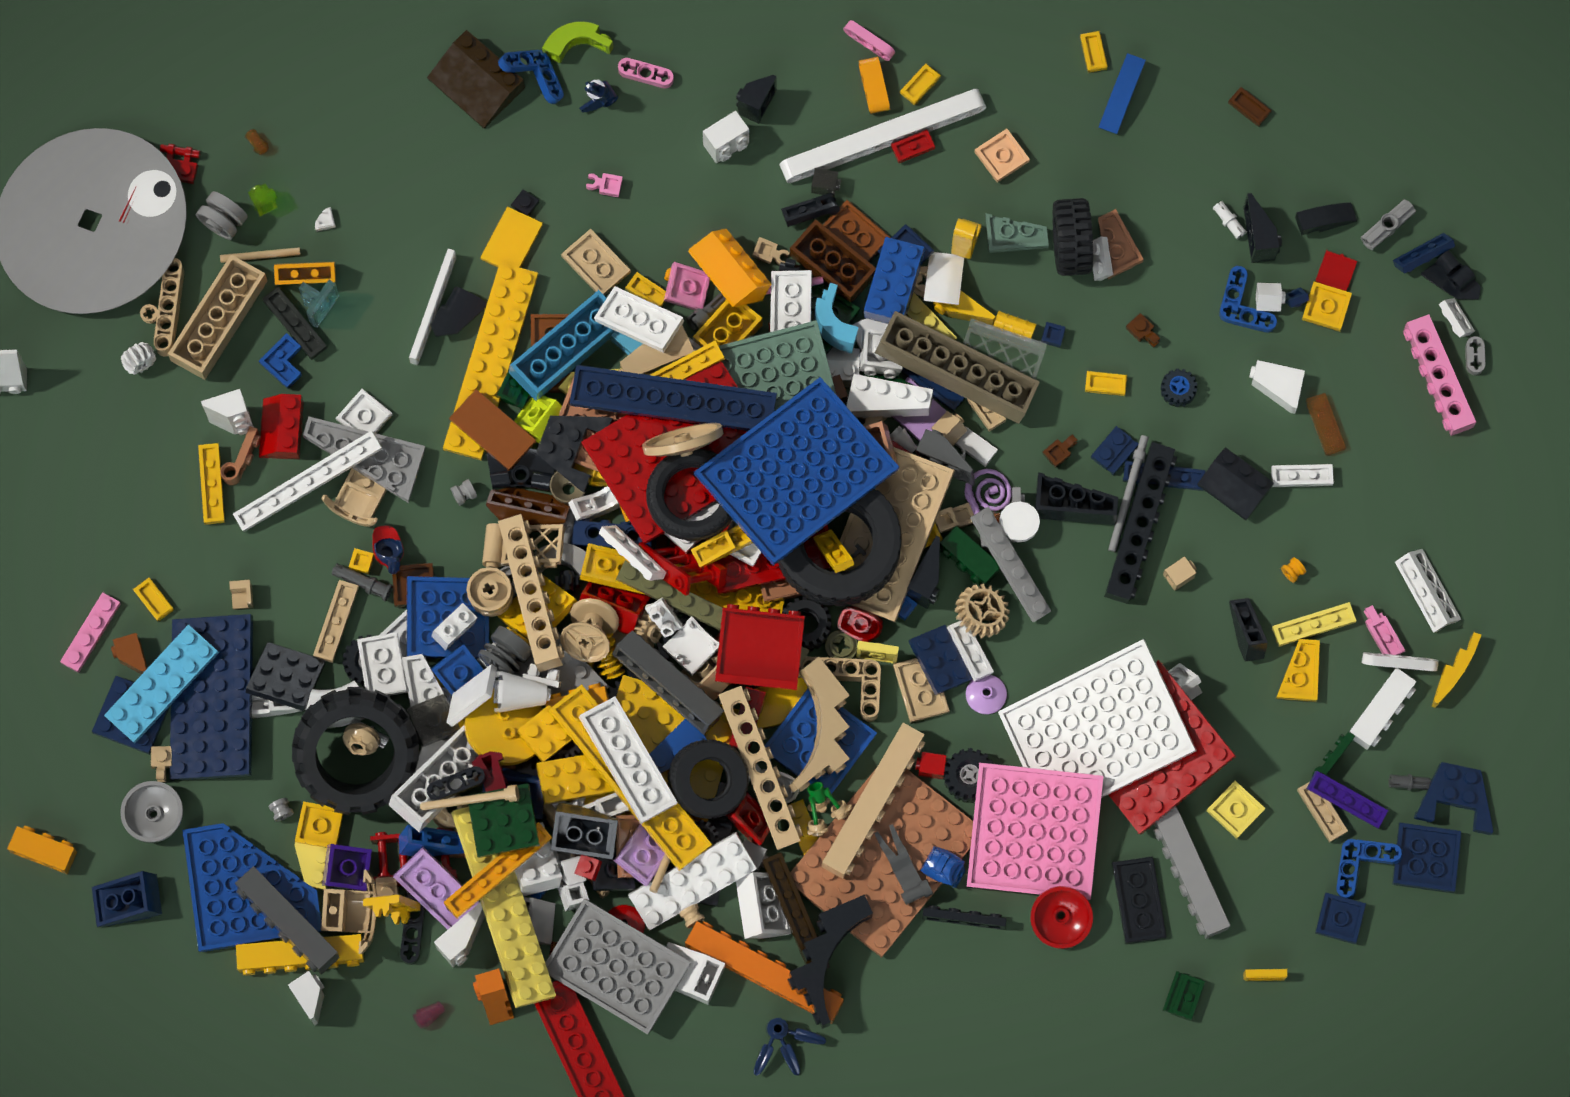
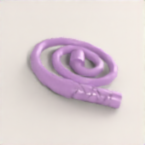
M987 468L975 472V479L986 473L994 474L1002 479L1007 488V498L1002 505L997 507L989 506L982 500L980 495L983 485L995 483L1000 488L999 498L991 499L989 497V494L993 495L999 492L997 486L994 485L985 491V499L993 504L1000 503L1003 500L1005 488L999 480L994 478H986L980 482L976 489V497L984 508L989 506L991 511L1003 510L1009 504L1012 497L1011 486L1006 477L996 470ZM966 483L965 498L975 515L980 512V509L973 497L972 485Z

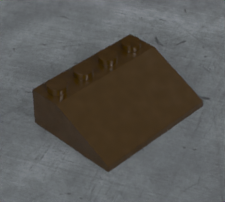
M468 30L463 32L452 43L427 77L431 83L483 129L525 89L524 80L515 72H504L498 64L500 58Z

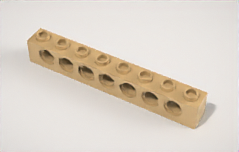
M522 514L500 520L498 523L535 665L539 672L562 666L561 658L565 656L562 646L557 644V639H560L557 628H553L552 621H555L552 609L548 610L547 604L550 603L547 591H543L542 586L546 584L543 574L538 572V568L541 565L538 556H534L533 553L536 546L533 538L529 537L528 532H531L529 521H525ZM522 536L519 541H514L517 537ZM527 554L525 558L519 559L521 555ZM532 572L529 576L524 577L525 573ZM531 590H536L534 594H528ZM536 608H541L540 611L533 612ZM546 626L543 630L538 631L539 627ZM545 644H550L548 648L542 649Z
M739 686L718 694L742 759L744 758V762L747 765V772L749 773L751 783L777 850L801 841L800 837L803 836L799 824L795 825L792 818L796 816L792 805L788 806L785 800L788 797L785 786H780L778 778H781L777 766L773 767L770 761L773 758L770 747H765L763 740L766 739L762 727L758 728L756 720L759 719L755 708L751 709L748 703L751 700L748 689L743 690V687ZM737 703H742L745 706V712L742 715H737L734 712V706ZM749 722L752 725L753 729L750 734L742 733L741 726L743 723ZM751 742H757L760 745L758 753H750L748 746ZM759 761H764L767 764V770L764 773H759L756 770V764ZM768 780L775 784L774 790L770 793L763 789L764 782ZM773 800H779L782 803V809L779 812H774L771 809L770 805ZM781 819H786L789 822L790 826L787 831H781L778 828V822Z

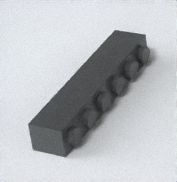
M632 630L616 645L612 655L703 735L720 720L724 712L720 704L708 697L703 689L698 688L690 681L688 676L677 670L672 662L667 661L661 656L659 651L645 642L642 636Z
M254 866L235 882L238 889L236 893L243 900L247 898L252 903L250 905L252 910L257 915L261 913L265 917L264 922L271 929L275 927L279 931L278 936L283 942L287 943L289 941L294 946L292 948L293 952L299 958L303 956L307 960L306 965L313 972L317 970L322 975L340 958L338 952Z

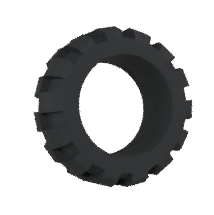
M347 687L346 690L338 692L333 690L321 696V699L314 705H310L301 716L292 742V762L295 767V775L301 787H305L310 793V798L322 807L326 805L333 808L334 812L349 815L350 812H362V815L377 812L378 808L386 804L389 806L391 796L416 772L419 760V741L409 714L400 704L392 701L389 695L376 689L375 691L363 689V687ZM362 717L370 719L383 727L393 742L395 752L389 767L381 776L363 784L341 782L329 775L319 761L316 747L321 735L330 725L344 718Z

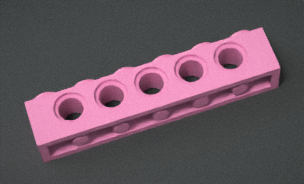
M1428 314L1407 322L1403 330L1406 341H1410L1412 355L1414 359H1418L1420 364V374L1426 378L1428 392L1435 398V408L1444 419L1442 420L1444 429L1449 431L1452 436L1473 428L1476 420L1430 315ZM1418 337L1426 338L1427 343H1421ZM1426 355H1432L1435 360H1427ZM1438 372L1443 376V378L1437 379L1434 377L1433 373ZM1446 390L1451 396L1445 397L1441 391ZM1454 408L1459 414L1453 415L1449 409Z

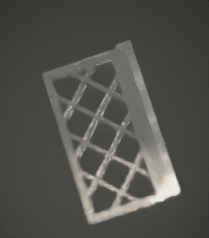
M972 318L963 342L964 345L967 346L968 344L974 350L984 345L989 354L988 357L992 359V356L1003 352L1008 361L1003 364H1009L1013 369L1012 362L1022 358L1027 368L1019 372L1029 371L1033 379L1037 377L1047 349L1046 343ZM971 333L979 335L982 343L972 347L969 342ZM994 340L999 343L1001 349L991 354L986 344ZM1014 347L1018 349L1020 356L1010 360L1005 350ZM1031 353L1038 355L1037 363L1029 367L1024 357Z

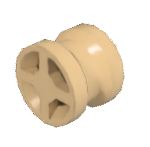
M693 904L679 913L680 917L686 921V928H691L695 925L696 921L701 923L705 919L704 915L699 912L698 904Z

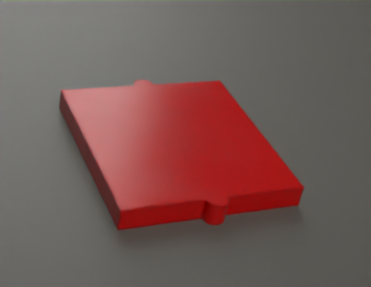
M1326 250L1315 282L1347 291L1357 261L1345 257L1344 254L1339 255Z

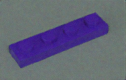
M1315 771L1306 788L1378 829L1388 812L1387 809L1318 771Z

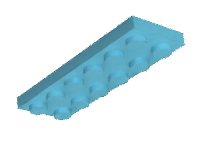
M187 625L104 716L131 741L136 743L219 652L190 625Z

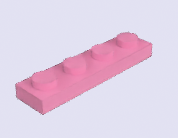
M102 592L61 659V664L78 673L80 672L121 605L119 601Z

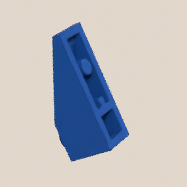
M407 825L399 835L400 855L414 856L422 847L432 856L464 853L458 832L424 827L418 832L411 825Z

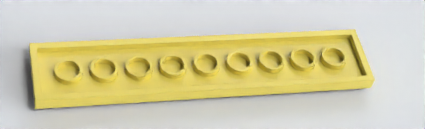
M469 807L453 810L451 814L473 878L500 854L482 858L477 857ZM514 871L480 899L515 1008L552 999L556 997Z

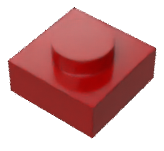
M581 855L574 874L595 881L602 861Z

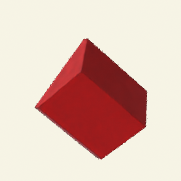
M748 792L741 804L734 811L725 815L750 842L760 846L770 831L761 806Z

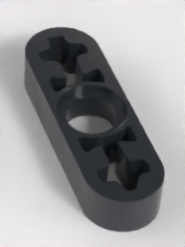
M477 766L465 769L430 783L427 787V795L432 801L451 798L483 785L486 775ZM474 772L481 774L479 781L474 779L468 780L470 785L466 786L463 776L466 775V778L469 779L473 777ZM454 779L462 781V786L457 790L451 788V782ZM444 783H446L450 791L447 793L446 790H442L437 797L435 794H431L434 792L435 787H438V789L445 788Z

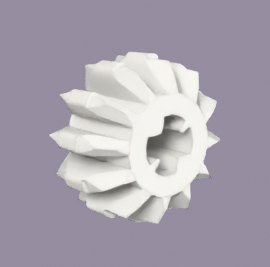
M140 342L123 352L121 362L129 374L136 375L139 372L142 373L144 370H148L154 364L153 362H155L156 357L154 350L148 343Z

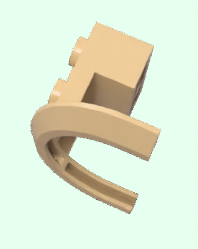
M364 870L363 882L366 883L368 891L324 889L321 931L365 933L363 940L359 941L358 954H364L371 945L376 925V915L373 910L363 906V899L377 897L375 880L369 870Z

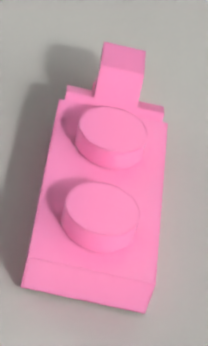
M1373 605L1364 610L1368 619L1365 621L1366 627L1381 653L1401 655L1404 653L1405 649L1386 616H1383L1382 613L1377 614Z

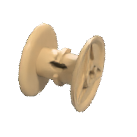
M581 599L570 610L572 624L563 629L560 635V642L563 649L571 657L583 662H597L605 658L610 650L606 634H614L617 631L619 617L609 604L599 599Z

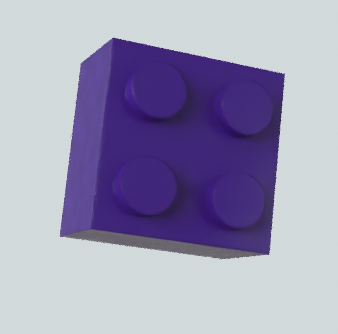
M335 844L327 845L322 886L366 891L367 885L363 882L364 870H369L372 849Z

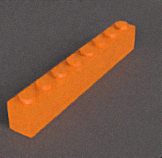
M696 921L685 941V947L725 963V968L796 1006L814 1013L812 1005L808 1006L803 995L806 992L797 994L796 990H791L787 980L790 978V970L786 969V964L778 960L773 962L767 959L768 955L762 951L757 950V952L750 950V946L740 940L738 943L731 939V935L724 931L718 933L713 930L711 924L702 921V923ZM823 988L825 1007L830 1024H832L844 1003V999L841 998L842 994L833 989L828 991Z

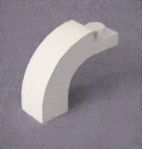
M608 486L596 493L572 499L569 502V506L577 521L585 518L595 519L620 508L619 503Z

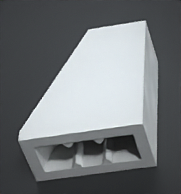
M1257 360L1256 366L1251 367L1249 378H1253L1251 385L1288 412L1295 414L1305 371Z

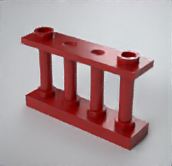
M671 539L668 547L654 550L646 544L644 545L643 542H640L638 545L667 572L663 580L685 596L689 595L690 585L694 583L708 581L717 588L725 586L726 567L715 561L700 568L691 550L686 554ZM669 554H670L671 556H673V557H669V558H664V557H663V556L669 555ZM683 563L685 566L677 567L676 564ZM695 572L697 574L690 576L687 573Z
M440 827L437 828L441 830L454 831L453 829H443ZM387 832L375 833V836H370L372 844H378L380 873L378 877H373L374 880L376 878L393 877V875L388 873L386 843H399L400 834L388 835ZM399 854L400 868L408 862L407 855ZM441 855L442 865L458 880L457 871L452 870V867H450L449 855ZM397 881V886L402 887V885Z

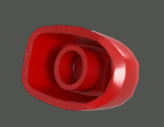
M847 606L843 609L837 623L842 632L864 642H870L877 638L883 629L880 617L852 606Z

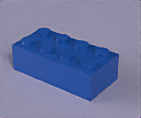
M885 237L865 304L864 318L888 324L894 311L907 316L925 254L923 246Z

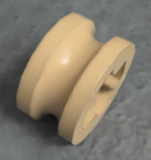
M148 304L142 307L140 316L144 322L151 324L156 322L158 310L154 305ZM147 310L155 311L152 314L153 318L149 319L148 316L145 318L144 315L147 314Z

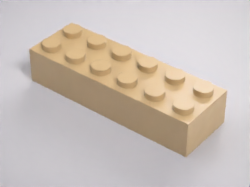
M230 255L168 352L171 362L205 380L268 282L266 274Z

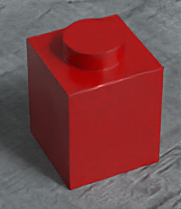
M922 752L921 758L917 757L915 770H919V776L943 780L946 755Z

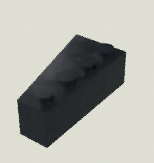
M1038 472L1035 509L1039 514V519L1115 525L1118 507L1117 496L1095 489L1089 490L1083 488L1082 485L1076 483L1073 485L1064 482L1063 479L1045 476L1044 473Z

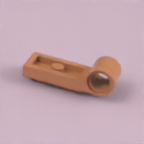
M249 427L236 462H228L221 467L220 473L226 484L236 485L239 483L247 465H251L254 457L252 452L254 447H258L261 440L257 428ZM233 470L236 472L233 477H226L228 471Z

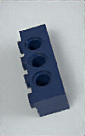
M582 519L581 521H574L571 544L583 550H587L588 543L615 549L600 534L596 538H591V534L595 531H600L602 526L612 525L619 527L629 538L637 534L630 522L614 524L609 520H601L600 523L593 522L591 519ZM639 537V538H638L636 541H634V542H635L637 545H639V543L642 542V540H641L640 537ZM657 537L646 543V545L654 550Z

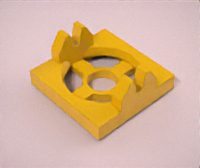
M402 895L363 899V906L373 910L376 917L380 918L381 914L388 917L391 914V918L396 925H399L400 918L402 923L406 924L410 918V912L420 911L419 902Z

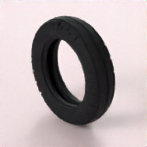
M705 449L692 451L693 454L681 457L680 454L666 456L657 464L648 480L646 501L653 520L663 531L678 539L699 541L711 538L722 532L733 520L724 508L719 505L711 516L703 520L686 521L676 517L665 503L664 494L666 486L676 473L687 468H700L717 455Z

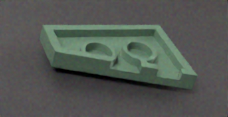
M985 213L989 253L1049 247L1046 226L1028 222H1017L1010 220V218H1000Z

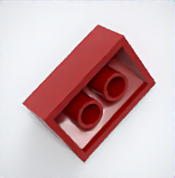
M279 394L263 399L259 458L300 459L304 406L302 395Z
M593 582L587 584L580 596V600L592 598L609 604L619 617V627L617 630L624 634H629L632 630L635 632L634 628L638 624V619L642 618L645 606L650 600V597L644 594Z

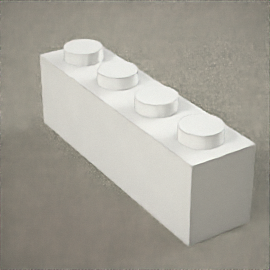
M1395 668L1350 730L1355 735L1353 740L1366 750L1371 745L1375 747L1381 739L1379 733L1382 729L1387 731L1393 722L1390 718L1394 713L1398 715L1405 706L1402 704L1403 700L1406 697L1410 699L1416 691L1414 685L1417 681L1400 669Z

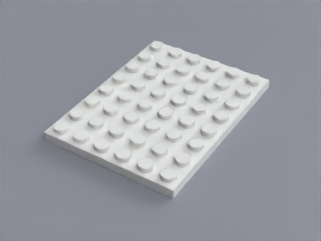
M1144 639L998 711L1023 767L1102 775L1101 798L1197 751Z

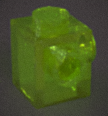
M266 183L256 185L248 192L250 200L259 216L277 208L275 202L277 195L273 188L268 189Z

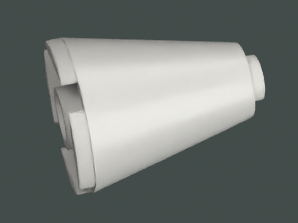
M497 671L496 675H500V678L495 680L494 703H498V708H494L495 712L545 705L546 701H550L551 689L547 688V684L507 672Z

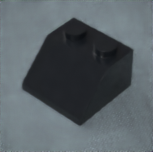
M767 76L746 83L744 89L740 88L736 96L738 100L736 104L738 114L759 124L777 91V76Z

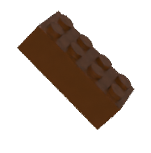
M816 219L790 247V257L806 270H811L815 277H823L824 284L829 287L830 283L838 285L836 294L851 303L873 280L876 268Z

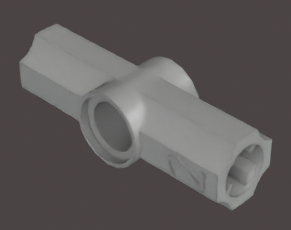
M1404 199L1389 213L1383 215L1381 220L1361 236L1360 239L1368 249L1374 250L1388 236L1393 235L1396 229L1416 213V210L1409 201ZM1384 222H1390L1393 227H1386Z

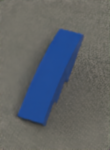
M1127 53L1099 128L1118 134L1144 67L1145 59Z

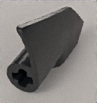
M1450 250L1443 253L1436 260L1435 264L1421 272V276L1457 300L1479 299L1481 286L1475 281L1474 273L1468 266H1463Z
M454 287L446 304L440 307L431 324L435 336L458 334L486 309L487 302L460 287Z

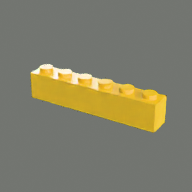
M361 934L323 937L338 952L340 957L329 968H338L339 964L355 967L359 966V963L364 962V954H358L359 941L363 940ZM274 941L236 945L237 970L245 976L255 975L256 971L272 974L280 969H284L285 972L297 971V968L305 967V970L311 969L306 965L307 960L303 956L299 958L293 952L292 948L294 946L289 941L287 943Z

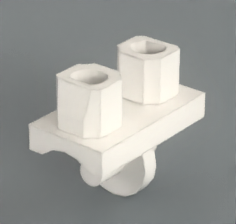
M663 597L645 606L650 619L656 623L664 637H668L682 628L683 624L674 614V608L670 607Z
M530 663L527 673L523 674L524 678L552 687H561L559 669H549L546 678L539 677L540 672L536 665Z

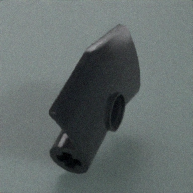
M530 448L510 471L487 453L493 490L529 487L550 491V480L554 475L555 469L536 454V449ZM520 473L527 475L523 480H518L516 476Z

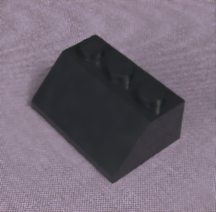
M1225 447L1197 485L1246 521L1268 495L1274 482Z

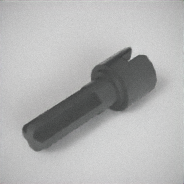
M720 293L703 309L697 308L686 318L687 324L693 331L699 330L725 302L726 298L723 294Z

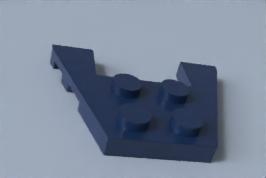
M1441 762L1429 784L1426 795L1421 801L1418 811L1414 815V819L1432 823L1435 819L1437 802L1474 810L1473 832L1487 835L1493 834L1481 770Z

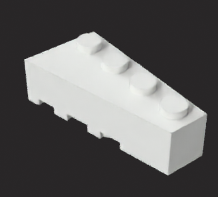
M853 374L846 407L855 417L863 418L877 416H929L933 389Z

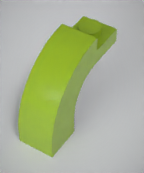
M572 22L556 29L544 43L542 51L550 59L561 63L568 50L579 44H588L610 54L613 50V41L606 34L600 35L599 25L590 22Z

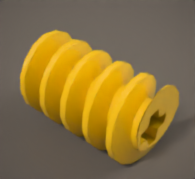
M608 633L606 636L609 640L610 650L607 656L601 660V663L597 665V668L604 669L599 673V676H606V679H612L623 675L625 669L621 668L623 664L612 655L616 647L614 645L616 640L611 638L613 633Z

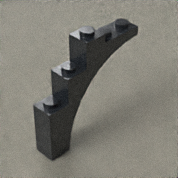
M865 894L819 914V921H816L820 932L825 934L805 942L804 949L802 950L806 962L810 961L811 963L790 971V978L787 979L791 990H796L797 994L806 992L803 995L808 1006L812 1005L814 1013H812L816 1025L820 1024L822 1029L830 1026L823 992L827 965L836 947L844 937L858 925L872 918L873 912Z

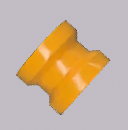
M1295 557L1290 559L1288 565L1281 567L1285 577L1292 583H1295L1300 575L1306 573L1303 564Z

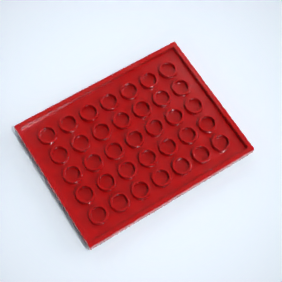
M722 361L686 379L688 381L738 387ZM627 414L581 442L644 545L665 533L655 523L649 512L646 501V489L652 471L666 456L645 455L642 444L660 434L698 425L696 423ZM722 427L724 434L700 449L719 454L748 431ZM687 468L679 471L669 480L665 489L664 499L668 509L682 520L690 518L717 501L694 475V472L699 468Z

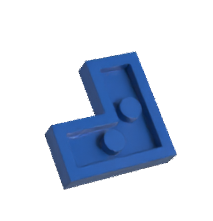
M286 333L259 360V364L289 389L302 376L301 372L289 362L302 348Z

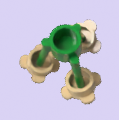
M815 782L808 786L810 805L807 808L813 815V820L808 822V835L821 836L828 831V828H826L827 824L823 819H818L817 812L824 813L827 810V804L831 801L834 804L831 807V817H836L840 820L849 815L852 805H847L844 800L837 802L829 788H824L821 782Z

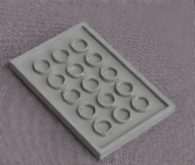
M583 899L545 964L549 976L649 1035L691 962L586 899Z

